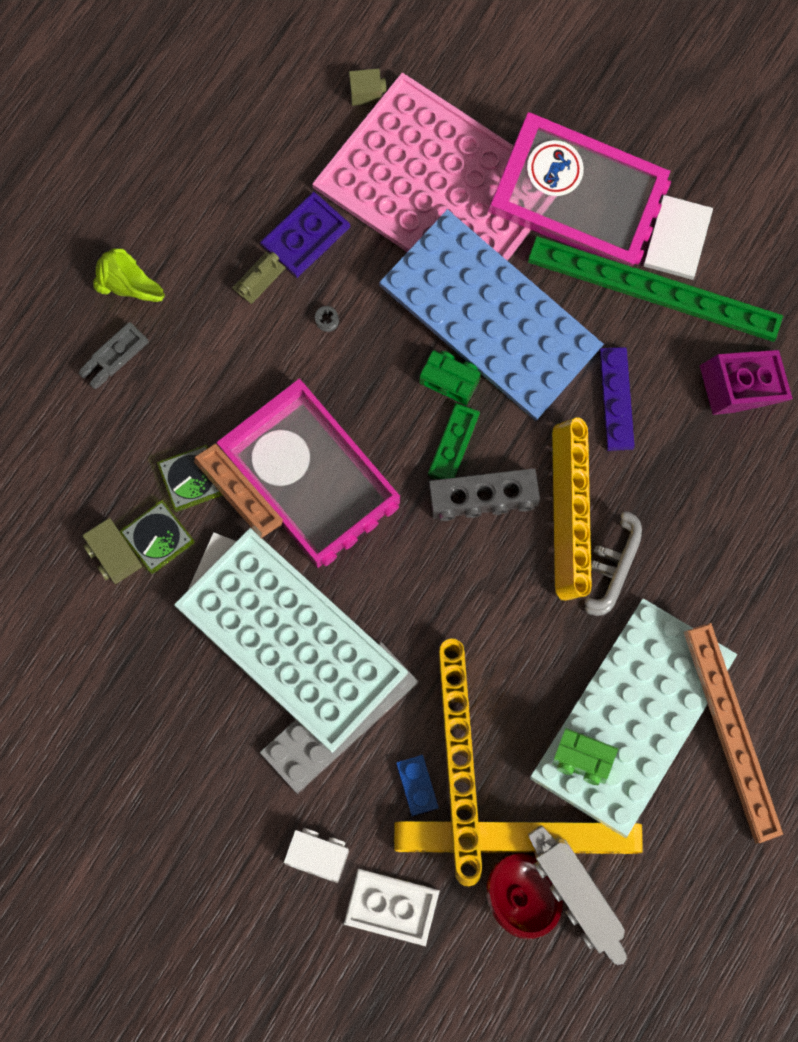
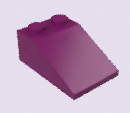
M779 350L718 354L700 365L713 415L735 413L793 399Z

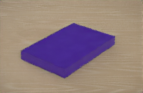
M313 191L260 242V245L269 254L274 252L279 257L278 261L293 276L298 278L350 228V223Z

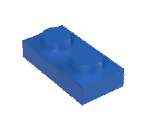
M423 755L397 762L396 765L412 817L439 809Z

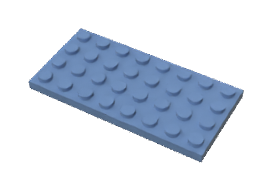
M448 209L379 283L381 288L464 360L474 364L478 369L477 371L481 372L487 380L535 421L538 420L604 345Z

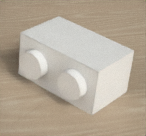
M303 828L302 832L295 830L284 861L285 865L338 883L349 853V849L344 847L345 842L331 837L328 841L319 839V833Z

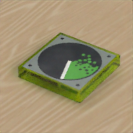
M207 444L157 462L175 512L222 496V493L194 463L195 457L208 449Z
M163 500L120 531L125 541L151 574H154L195 543Z

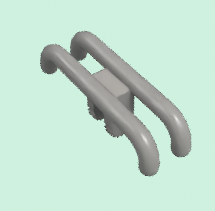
M624 511L620 515V525L630 532L623 553L621 554L602 546H596L593 551L598 556L618 565L617 567H612L597 561H591V570L608 576L612 580L602 599L588 598L585 600V612L590 615H605L612 610L639 547L642 536L641 522L637 516L628 511Z

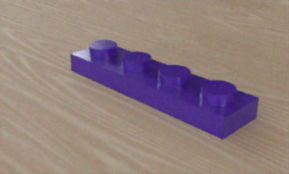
M627 347L601 348L600 364L607 451L633 450L635 446Z

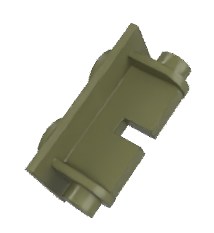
M266 252L232 289L252 304L286 267L278 261L279 257L274 252L270 254Z

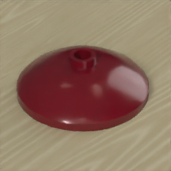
M514 854L499 861L492 869L487 883L488 904L496 921L508 933L522 939H536L548 934L557 925L562 912L563 900L558 902L549 887L554 884L548 875L542 878L534 863L538 860L535 857L527 854Z

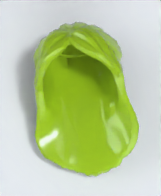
M111 249L102 254V257L97 261L93 288L98 293L109 294L113 292L119 296H129L152 302L163 300L165 294L161 286L149 279L125 250Z

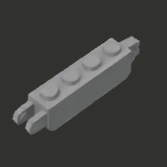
M542 825L528 834L536 851L534 853L538 860L534 863L542 878L548 875L554 884L549 887L558 902L562 899L569 907L565 912L574 926L579 923L585 931L581 936L590 949L595 946L599 954L605 951L608 957L612 959L611 961L617 964V966L624 965L627 954L619 941L623 939L625 932L621 922L567 841L560 838L554 839Z

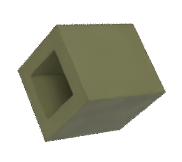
M380 70L349 71L352 106L377 104L382 98V94L386 93L385 78H380Z

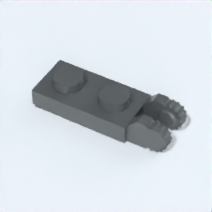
M129 322L92 355V358L79 370V375L82 378H86L99 365L102 370L90 381V386L93 389L99 388L107 381L109 376L111 377L146 346L149 343L148 339Z

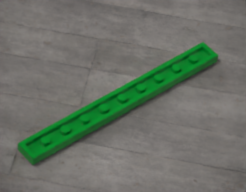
M538 236L528 263L772 342L776 340L783 315Z

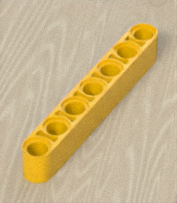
M573 418L554 426L552 432L555 590L558 597L563 601L587 596L591 591L588 428L581 418Z

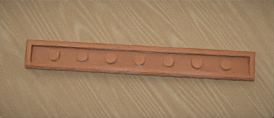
M709 623L684 631L755 844L781 836L783 832L712 624Z

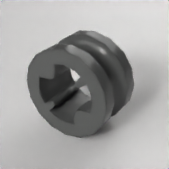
M323 306L316 311L315 321L319 329L331 332L338 327L339 317L333 307ZM327 314L329 317L331 314L332 322L329 324L326 321L324 324L321 323L323 321L322 316Z

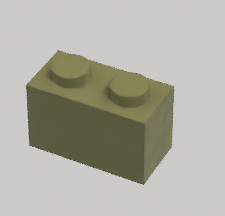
M110 518L83 535L87 541L83 547L91 559L94 557L98 558L101 565L97 568L105 580L111 578L116 585L142 568L139 560Z

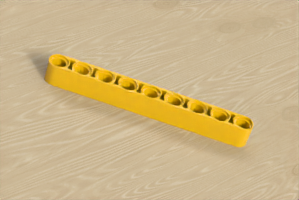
M447 639L440 646L439 665L455 875L460 884L472 886L480 879L482 862L465 652L460 641ZM447 651H455L459 656L450 659L445 656V653ZM451 676L458 677L461 680V682L456 685H451L447 682V679ZM457 702L463 708L460 711H452L448 706L451 703ZM453 729H461L465 735L461 738H455L450 732ZM457 755H462L467 759V763L457 765L452 759ZM459 782H464L470 789L462 793L457 791L454 786ZM465 809L471 813L472 817L468 820H461L458 818L457 812ZM463 837H469L473 840L474 845L470 848H463L458 841ZM464 865H471L476 869V874L470 877L465 876L461 872V868Z
M395 822L394 851L454 852L451 822ZM478 822L481 853H536L528 834L541 825L554 839H565L574 853H643L642 824L635 823L627 838H624L602 823ZM463 837L458 841L463 848H470L474 845L473 840L469 837Z

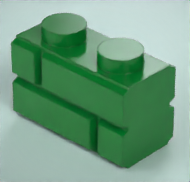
M433 350L420 375V384L467 406L479 383L481 372L477 371V367L470 362L462 364L454 360V356L446 351L438 353Z

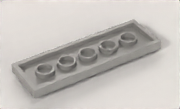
M381 642L379 646H381L391 657H393L402 667H404L400 663V661ZM408 671V674L333 754L297 720L267 745L260 754L298 794L418 684V681Z

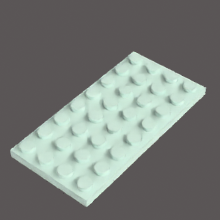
M251 528L175 604V607L332 754L408 674L404 667Z
M642 599L530 779L619 835L627 838L708 704L684 635V631L693 628L647 600ZM718 643L728 671L737 654ZM565 728L619 748L606 784L600 783L598 786L589 784L583 780L584 776L574 772L572 775L563 774L556 769V765L552 764Z

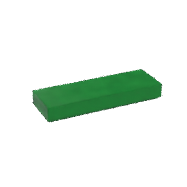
M455 403L430 466L429 477L438 480L456 477L479 418V411Z

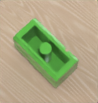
M565 728L552 764L556 765V769L563 774L572 775L574 772L584 776L583 780L585 782L598 786L600 783L606 784L619 748Z

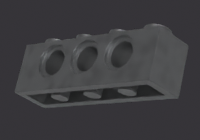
M535 468L429 481L433 519L439 518L440 521L453 520L455 516L466 515L467 518H475L485 512L500 515L507 513L510 509H518L521 512L530 511L535 506H538L540 500ZM512 488L516 490L518 495L514 498H509L504 494V490ZM483 491L488 492L492 498L488 501H482L478 498L477 494ZM461 495L465 501L462 504H455L451 501V497Z

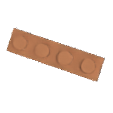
M214 444L195 457L194 463L260 538H263L282 525L283 519L217 444Z

